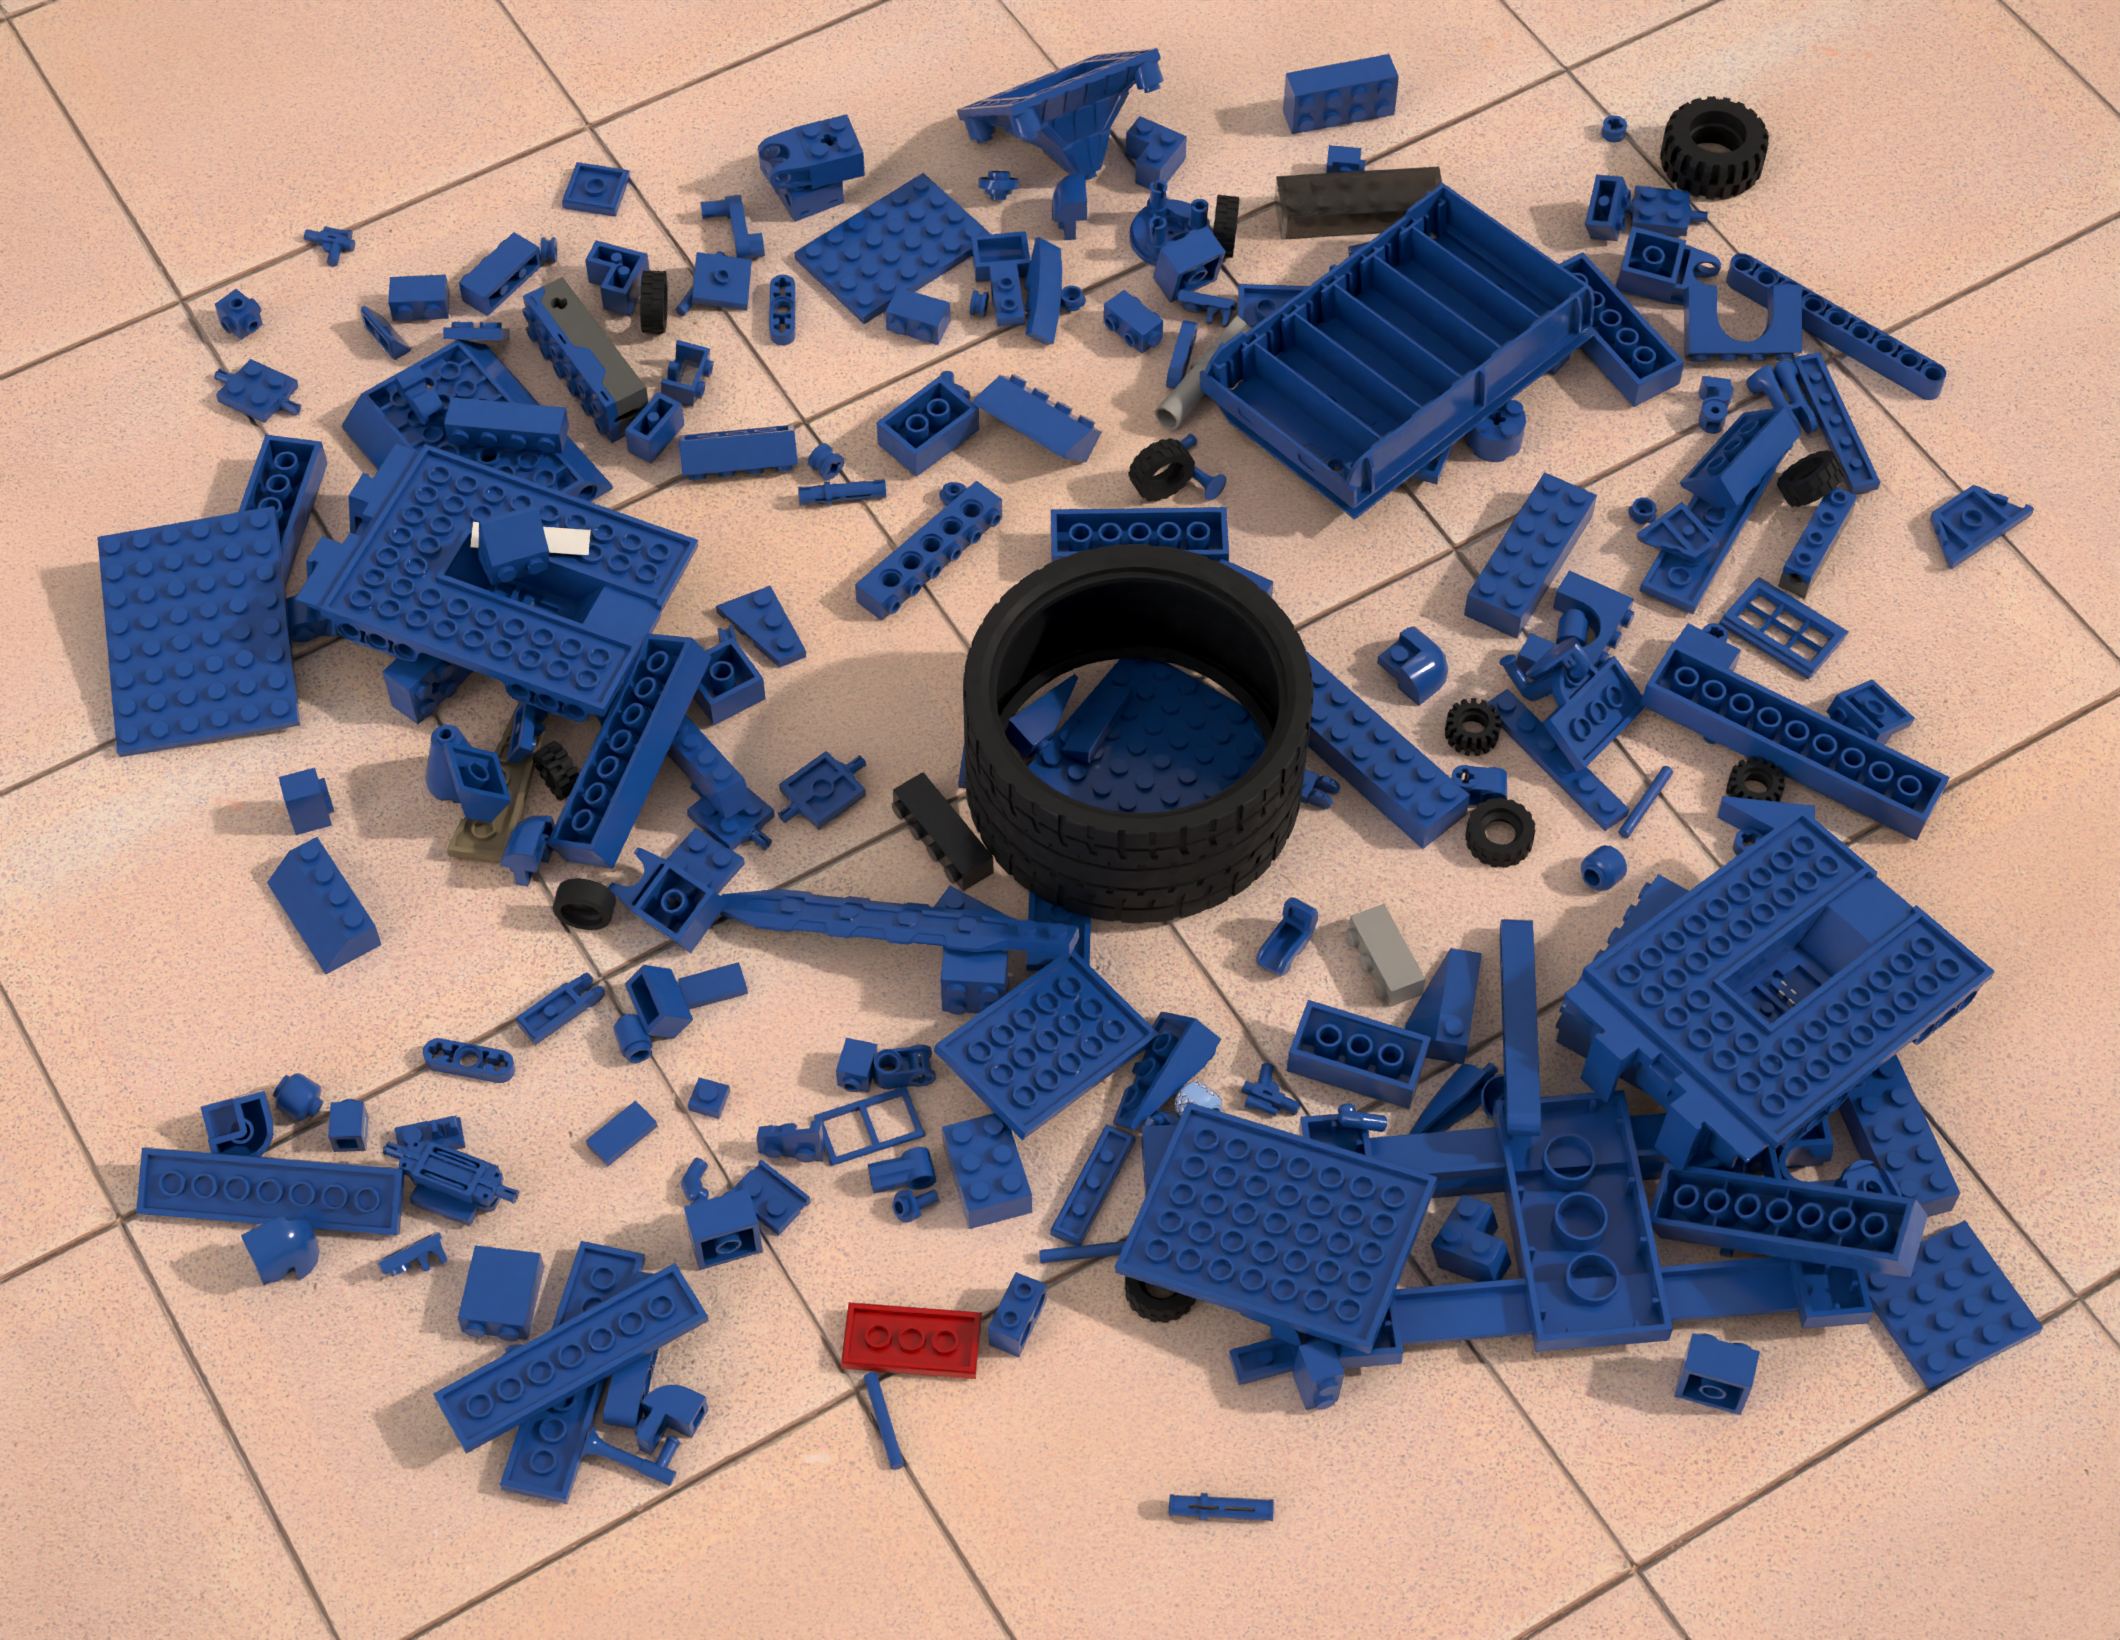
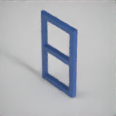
M906 1086L814 1115L815 1121H822L824 1146L831 1166L925 1136V1131L922 1129ZM902 1096L915 1132L879 1143L866 1108ZM859 1110L872 1145L836 1157L823 1121Z

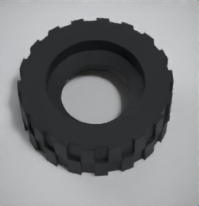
M1217 195L1213 234L1225 250L1224 257L1233 258L1240 197Z
M643 270L640 289V323L642 333H665L668 309L666 271Z
M1173 438L1162 439L1140 451L1141 453L1130 464L1128 476L1143 499L1146 498L1147 501H1160L1161 499L1169 498L1173 494L1175 495L1181 488L1187 485L1186 483L1192 478V474L1195 471V461L1179 440H1173ZM1170 464L1163 472L1153 476L1160 468Z
M1818 451L1792 464L1778 478L1777 486L1788 505L1800 507L1815 502L1829 494L1842 482L1843 477H1845V471L1833 451Z
M1504 798L1487 799L1486 802L1479 803L1477 808L1473 809L1470 813L1465 834L1466 846L1468 850H1471L1472 856L1475 859L1478 858L1483 864H1489L1491 867L1496 868L1497 866L1507 868L1510 865L1515 866L1521 860H1525L1528 852L1532 849L1536 831L1534 830L1535 821L1532 820L1530 811H1527L1521 803L1518 804L1512 799L1506 800ZM1493 821H1502L1512 825L1516 835L1514 840L1508 844H1497L1491 842L1486 837L1485 829Z
M1125 1276V1296L1127 1301L1130 1302L1131 1309L1136 1311L1143 1319H1149L1150 1322L1156 1323V1321H1160L1162 1323H1169L1170 1320L1176 1321L1183 1314L1186 1315L1190 1311V1307L1195 1304L1196 1298L1177 1292L1167 1298H1156L1149 1294L1145 1287V1282Z

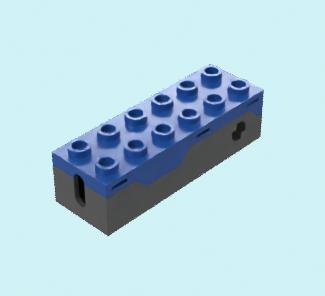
M563 277L523 295L525 308L522 309V312L528 322L526 332L533 343L537 342L539 344L542 356L546 361L550 360L553 363V368L558 378H564L567 382V388L572 397L579 398L584 413L587 416L591 415L593 417L598 432L601 435L605 434L611 443L626 437L625 429L649 403L646 386Z

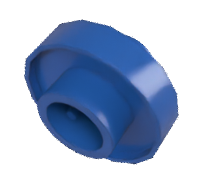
M988 171V177H980L978 182V188L985 189V194H990V199L1006 200V195L1012 194V190L1019 187V179L1010 177L1009 171Z

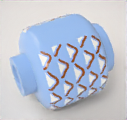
M1195 1081L1184 1085L1176 1094L1175 1112L1180 1118L1187 1102L1222 1112L1221 1097L1202 1082Z

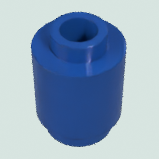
M1569 609L1559 618L1556 644L1576 637L1581 647L1586 646L1589 622L1584 612L1577 609Z
M625 1014L621 1016L614 1024L613 1031L623 1057L627 1058L630 1063L645 1061L652 1055L651 1049L653 1044L650 1035H646L638 1015Z

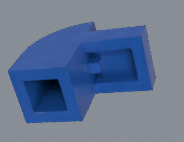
M665 1385L651 1391L641 1402L644 1416L646 1417L640 1420L635 1431L639 1450L652 1455L668 1427L692 1438L708 1412L706 1396L681 1385Z

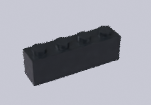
M924 772L893 789L892 809L900 820L904 818L909 824L910 832L917 841L922 840L931 859L934 862H940L944 867L946 877L951 883H957L962 891H965L994 873L992 854Z

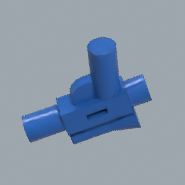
M324 226L320 232L306 229L304 232V240L318 243L325 252L329 253L327 264L333 267L338 265L341 251H345V249L353 251L355 248V240H351L353 236L352 230H340Z
M1263 1063L1258 1083L1255 1082L1253 1084L1245 1081L1241 1093L1248 1095L1244 1107L1258 1109L1275 1117L1280 1109L1297 1115L1301 1103L1285 1097L1284 1093L1279 1092V1085L1271 1081L1274 1066L1269 1063Z

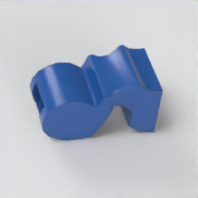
M419 365L395 376L398 393L403 401L410 405L411 411H414L423 425L446 414L434 388L429 391L427 390L425 376Z
M1702 376L1698 392L1703 403L1698 423L1703 431L1716 434L1724 428L1734 387L1731 385V379Z

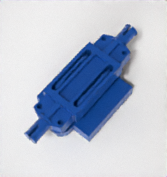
M413 1140L405 1148L390 1141L384 1146L383 1154L398 1159L399 1169H403L404 1174L409 1176L413 1184L416 1185L409 1198L411 1204L451 1220L471 1226L479 1210L490 1212L497 1208L501 1199L514 1204L519 1197V1190L503 1185L504 1178L503 1174L500 1173L499 1166L431 1141L426 1145L416 1140Z

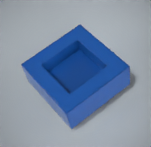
M699 1077L688 1102L689 1111L719 1119L730 1093L729 1085Z

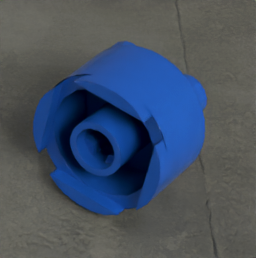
M1510 400L1465 435V442L1474 451L1475 456L1488 462H1501L1511 455L1515 456L1520 451L1526 425V416L1522 403L1517 400Z

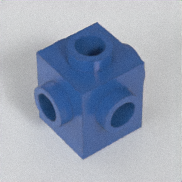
M238 289L233 290L214 304L223 329L229 334L233 333L240 340L254 333L263 325L259 304L253 298L248 299Z

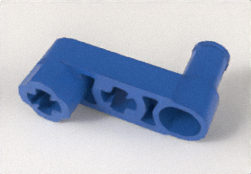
M741 194L725 196L723 200L700 202L703 220L722 216L730 218L737 258L751 259L765 256L762 233L748 234Z

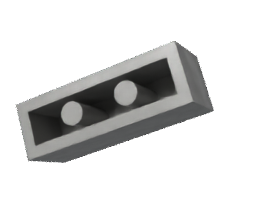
M1385 904L1350 916L1349 928L1346 930L1348 942L1351 947L1357 948L1363 970L1366 973L1370 972L1377 996L1379 998L1383 997L1387 1006L1391 1007L1423 995L1425 977Z

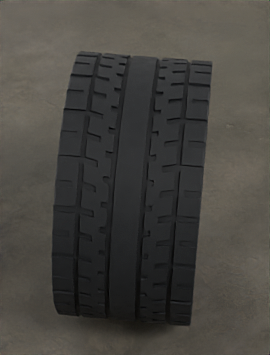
M1146 544L1112 545L1099 547V549L1095 550L1089 549L1077 552L1044 565V568L1035 570L1010 588L1000 598V602L998 604L995 603L983 619V623L979 626L972 641V648L969 649L963 678L967 802L976 830L980 833L981 840L987 850L995 857L996 862L1009 875H1013L1014 880L1021 886L1050 904L1059 905L1064 910L1081 916L1110 922L1121 921V923H1154L1195 915L1226 902L1229 897L1236 896L1249 887L1254 880H1257L1271 866V861H1275L1281 853L1296 822L1301 802L1314 692L1309 658L1305 653L1306 649L1299 633L1294 630L1293 623L1283 609L1263 589L1260 590L1256 583L1216 560L1212 561L1206 556L1190 551ZM1125 658L1149 659L1193 670L1226 689L1244 706L1256 722L1264 738L1266 749L1245 775L1225 790L1202 802L1169 811L1127 813L1091 806L1055 790L1043 782L1023 763L1010 745L1005 732L1009 726L1010 718L1015 716L1020 707L1036 691L1058 676L1073 669L1106 660Z

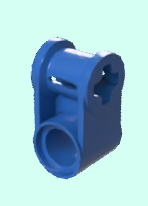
M1460 765L1453 770L1451 779L1470 795L1469 805H1478L1491 798H1504L1507 800V772L1504 769ZM1463 773H1465L1464 780L1461 779Z
M914 1045L879 1051L874 1057L873 1079L875 1084L882 1089L888 1090L904 1086L922 1087L932 1084L936 1080V1073L931 1068V1047L928 1045ZM891 1067L894 1070L884 1071L882 1068Z

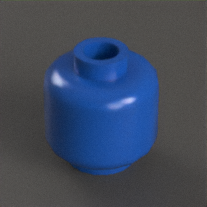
M1603 845L1597 847L1583 859L1580 869L1582 878L1589 887L1599 891H1606L1624 878L1627 873V864L1622 853L1616 848Z
M295 1073L291 1076L285 1075L272 1095L276 1098V1108L296 1121H302L308 1115L315 1117L324 1103L320 1099L321 1086L301 1073Z

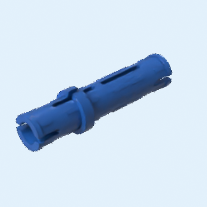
M885 479L842 484L824 482V485L798 487L799 505L814 503L832 505V502L886 498Z
M1201 1493L1200 1496L1173 1494L1169 1496V1516L1200 1517V1521H1207V1518L1273 1521V1499L1209 1497L1208 1493ZM1188 1505L1218 1506V1508H1193L1188 1507ZM1225 1507H1243V1508H1254V1510H1234V1509H1224V1508H1225Z

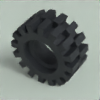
M1471 698V703H1468L1467 699H1463L1460 705L1456 702L1448 712L1445 738L1449 739L1448 744L1450 747L1456 744L1455 751L1458 753L1464 749V755L1470 756V751H1474L1475 756H1480L1481 750L1484 754H1487L1490 751V747L1494 749L1502 724L1499 711L1494 712L1495 706L1492 704L1486 707L1487 701L1483 699L1480 704L1476 703L1477 698ZM1469 721L1477 722L1484 727V731L1479 733L1468 732L1462 728V724Z
M552 741L532 754L533 762L536 764L535 767L540 772L539 775L544 779L547 788H550L551 793L555 794L557 799L563 800L570 795L579 776V770L577 766H574L572 758H569L568 752L565 749L563 750L562 745L558 744L557 741Z
M1749 757L1747 763L1742 759L1739 761L1738 766L1734 765L1732 768L1726 794H1729L1728 797L1780 802L1785 788L1784 774L1780 775L1781 769L1778 766L1773 769L1774 763L1770 760L1767 764H1764V758L1760 757L1757 762H1754L1753 757ZM1746 781H1758L1766 786L1767 791L1762 793L1750 791L1745 787L1744 783Z

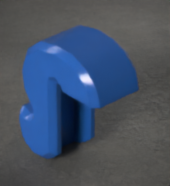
M1295 897L1288 898L1285 901L1282 913L1283 919L1260 947L1256 956L1257 965L1279 977L1284 976L1290 970L1294 958L1305 949L1318 921L1317 909Z

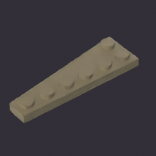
M514 713L503 733L502 740L494 751L497 753L511 802L492 823L466 817L464 819L461 818L447 848L449 857L501 863L510 833L521 820L536 764L533 762L532 754L530 756L527 755L519 765L507 761ZM548 717L543 722L537 721V723L546 726ZM544 732L540 736L533 735V738H536L533 753L540 749Z

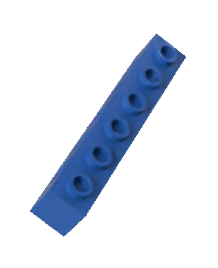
M975 481L855 584L856 602L881 621L890 614L896 613L902 603L910 596L917 595L925 583L930 579H935L951 561H956L962 554V551L969 545L977 543L984 532L990 527H995L1001 521L1003 515L1002 499L981 483Z

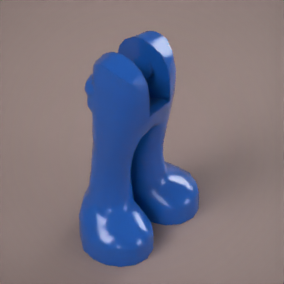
M1783 360L1778 362L1773 369L1770 365H1766L1747 379L1746 385L1750 392L1753 394L1764 392L1773 408L1785 407L1800 434V425L1807 434H1811L1818 429L1815 413L1810 408L1797 383L1796 376L1798 370L1794 362ZM1780 386H1782V388L1786 392L1791 404H1789L1786 401L1780 389Z

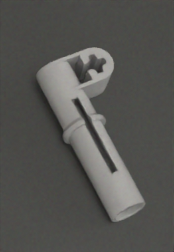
M1238 315L1225 328L1203 357L1193 361L1189 373L1156 408L1155 417L1165 428L1170 430L1178 428L1206 395L1201 391L1199 372L1206 370L1219 344L1222 342L1225 344L1241 331L1245 334L1252 329Z

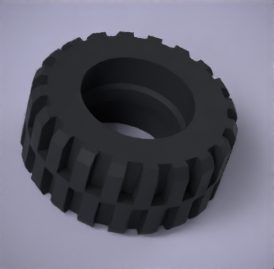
M1708 96L1704 100L1701 98L1691 101V104L1687 102L1674 111L1666 124L1660 152L1662 168L1672 183L1676 182L1677 187L1682 191H1690L1692 196H1706V199L1713 200L1714 197H1720L1722 200L1730 198V195L1738 196L1744 193L1745 190L1747 191L1753 187L1762 174L1769 146V134L1765 128L1766 125L1760 117L1757 118V113L1754 110L1745 108V104L1739 101L1735 103L1726 97L1716 99V96ZM1698 144H1719L1728 148L1731 152H1710L1699 147Z

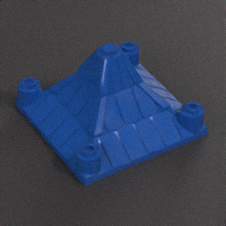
M1158 48L1097 54L957 109L959 119L965 122L970 140H977L978 144L993 139L992 134L996 132L994 126L1004 128L1006 132L1022 139L1023 142L1026 141L1043 149L1047 156L1070 175L1077 172L1078 174H1084L1086 181L1096 177V171L1102 167L1108 146L1110 128L1129 95L1128 90L1135 83L1137 89H1144L1145 93L1160 88L1159 83L1164 81L1158 64L1161 57Z

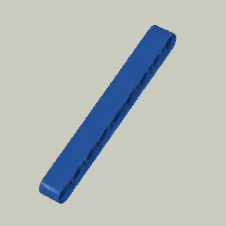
M1745 253L1736 254L1731 258L1726 277V283L1730 288L1768 309V288L1773 285H1801ZM1802 285V329L1920 398L1934 400L1939 397L1947 375L1945 368L1941 364Z
M1501 919L1500 969L1506 1135L1540 1136L1541 1103L1533 920Z

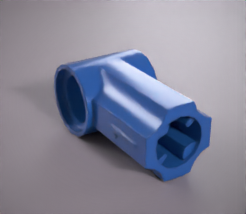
M925 1147L911 1148L905 1151L901 1157L868 1164L873 1193L906 1186L912 1190H922L936 1183L930 1151Z

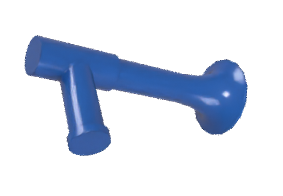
M1190 433L1180 442L1186 449H1189L1197 444V439ZM1194 466L1195 471L1192 477L1204 487L1205 499L1209 501L1218 497L1226 485V476L1223 474L1215 477L1209 476Z
M593 1426L582 1447L580 1459L587 1455H599L671 1486L677 1472L667 1467L681 1442L675 1437L667 1436L664 1447L655 1463L604 1442L596 1433V1426Z

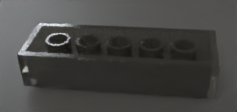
M1440 167L1276 176L1274 199L1281 240L1381 234L1406 215L1407 209L1424 198L1428 191L1432 192L1437 188V185L1442 182Z

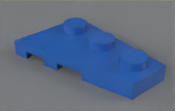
M771 586L716 606L717 613L723 619L727 618L734 624V628L741 635L745 634L755 643V647L779 668L806 658V650Z

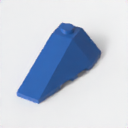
M1450 948L1407 1020L1406 1030L1431 1037L1426 1058L1464 1064L1482 953Z
M1160 1012L1152 1025L1159 1033V1036L1153 1044L1145 1049L1142 1061L1135 1063L1132 1072L1136 1077L1133 1085L1124 1091L1113 1120L1115 1125L1135 1130L1213 1058L1221 1038L1196 1018Z

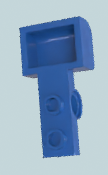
M1026 231L971 236L975 281H991L993 308H995L997 327L1025 324L1019 278L1027 277L1030 265Z

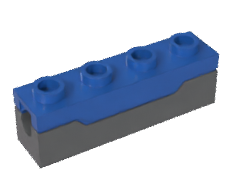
M1836 487L1823 497L1786 561L1778 587L1806 598L1852 516L1857 495ZM1792 576H1794V577H1796V578H1798V579H1801L1802 581H1800V582L1795 581V580L1792 578Z

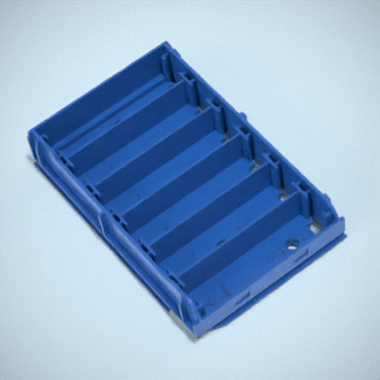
M1440 182L1435 190L1432 192L1428 191L1424 198L1407 209L1406 215L1339 265H1331L1328 273L1245 334L1241 331L1225 344L1223 342L1219 344L1206 370L1199 372L1201 391L1217 403L1230 424L1355 520L1474 429L1477 424L1488 418L1592 338L1594 333L1588 329L1593 326L1595 303L1593 289ZM1338 467L1341 470L1333 471L1332 468Z

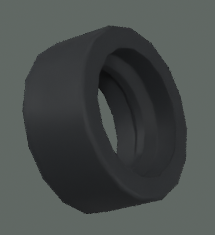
M581 878L568 879L561 882L557 888L553 912L560 921L569 926L585 930L602 929L611 922L616 899L614 893L601 883Z

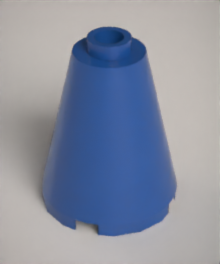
M442 725L436 728L431 735L425 780L430 793L440 801H443V799L452 800L453 803H460L443 744L451 742L468 747L472 746L456 726Z

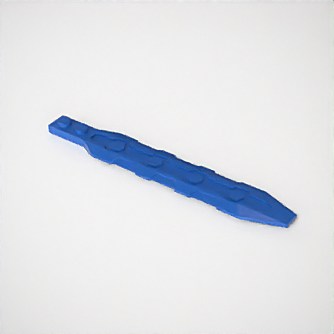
M787 889L721 895L727 904L720 915L758 929L785 932L794 930L824 933L828 934V936L841 938H871L887 940L888 943L906 945L917 943L945 946L952 950L970 952L1012 949L1068 956L1071 955L1079 939L1078 926L1034 922L1032 920H1016L997 911L969 908L957 910L929 907V904L911 902L904 904L871 901L870 898L854 896L845 898L814 895L806 891Z

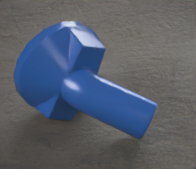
M935 1189L917 1197H914L911 1190H902L896 1193L892 1207L901 1222L908 1223L921 1216L920 1209L940 1201Z

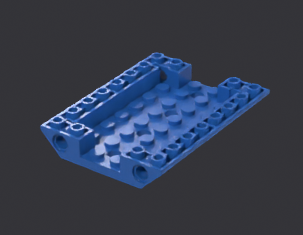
M459 339L361 393L342 424V429L377 470H379L395 444L419 452L427 444L589 502L613 489V485L568 435L566 436L563 453L448 443L444 423L451 397L540 405L486 344ZM419 365L425 376L426 385L433 386L431 389L434 388L438 393L437 395L446 412L445 415L426 425L419 421L414 411H411L410 405L403 401L396 385L395 376ZM486 456L496 457L491 462L482 461Z

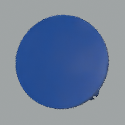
M1155 180L1156 188L1155 183L1151 182L1150 198L1147 201V206L1138 212L1130 226L1129 237L1132 249L1138 257L1153 266H1156L1161 247L1168 241H1177L1191 230H1200L1206 226L1212 231L1210 221L1207 218L1208 202L1204 199H1195L1190 204L1181 200H1167V184L1162 180Z

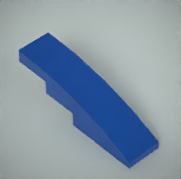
M1038 237L1035 239L1024 289L1029 291L1024 312L1030 314L1025 335L1048 346L1054 343L1062 293L1061 248Z

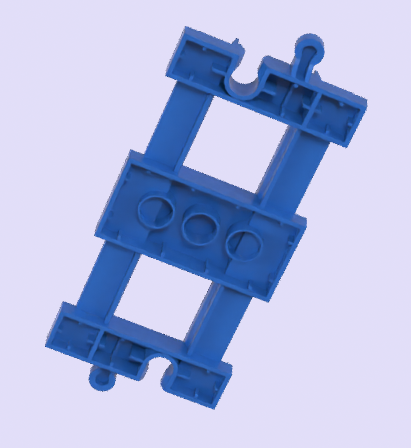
M1624 1090L1614 1091L1612 1100L1608 1103L1596 1093L1540 1097V1136L1506 1135L1505 1100H1498L1494 1103L1492 1114L1495 1127L1385 1137L1369 1138L1368 1130L1344 1127L1337 1119L1339 1114L1300 1117V1136L1436 1176L1437 1186L1432 1198L1504 1192L1520 1278L1396 1289L1371 1354L1333 1342L1343 1369L1401 1364L1404 1353L1402 1345L1532 1334L1535 1352L1669 1341L1673 1331L1672 1322L1798 1311L1802 1329L1868 1324L1873 1314L1863 1270L1782 1257L1660 1267L1643 1180L1660 1179L1665 1162L1671 1163L1654 1147L1667 1113L1629 1116ZM1826 1117L1786 1149L1781 1145L1775 1150L1770 1145L1749 1161L1748 1172L1763 1171L1764 1177L1835 1187L1837 1179L1811 1182L1801 1181L1794 1178L1787 1170V1168L1822 1166L1824 1162H1830L1834 1143L1828 1118ZM1705 1147L1701 1154H1697L1689 1160L1688 1165L1734 1172L1736 1162L1734 1167L1730 1169Z

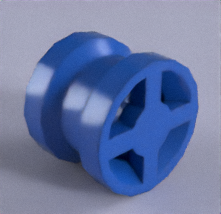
M823 443L811 452L808 458V465L813 470H819V474L825 480H830L837 476L843 468L844 458L839 453H833V449L828 444Z

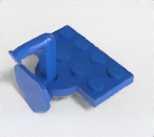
M1576 637L1565 640L1551 648L1526 672V675L1531 678L1548 669L1550 670L1551 674L1529 682L1516 663L1515 655H1507L1499 661V664L1504 667L1507 675L1521 695L1527 700L1536 701L1553 694L1559 707L1542 723L1576 772L1585 769L1645 708L1640 705L1643 697L1617 658L1613 656L1606 659L1596 669L1589 662L1587 654ZM1571 655L1573 659L1567 661L1566 657Z

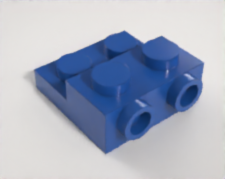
M1873 679L1837 694L1826 711L1830 715V719L1883 745L1889 741L1893 734L1910 727L1915 719Z

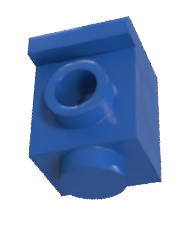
M1329 145L1325 184H1330L1331 181L1358 183V176H1364L1366 160L1360 159L1362 148Z

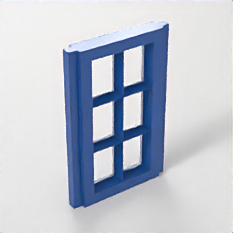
M1760 577L1754 580L1719 622L1720 625L1808 680L1812 678L1844 641L1849 632ZM1757 595L1777 606L1771 615L1751 604ZM1745 608L1765 620L1759 629L1738 617ZM1782 611L1803 622L1797 631L1776 619ZM1772 624L1791 636V638L1785 645H1782L1766 635L1764 631ZM1809 626L1829 638L1823 647L1802 635ZM1797 640L1817 652L1811 661L1790 650Z

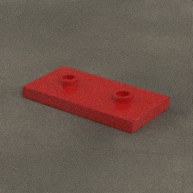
M849 1302L841 1369L976 1379L982 1312Z

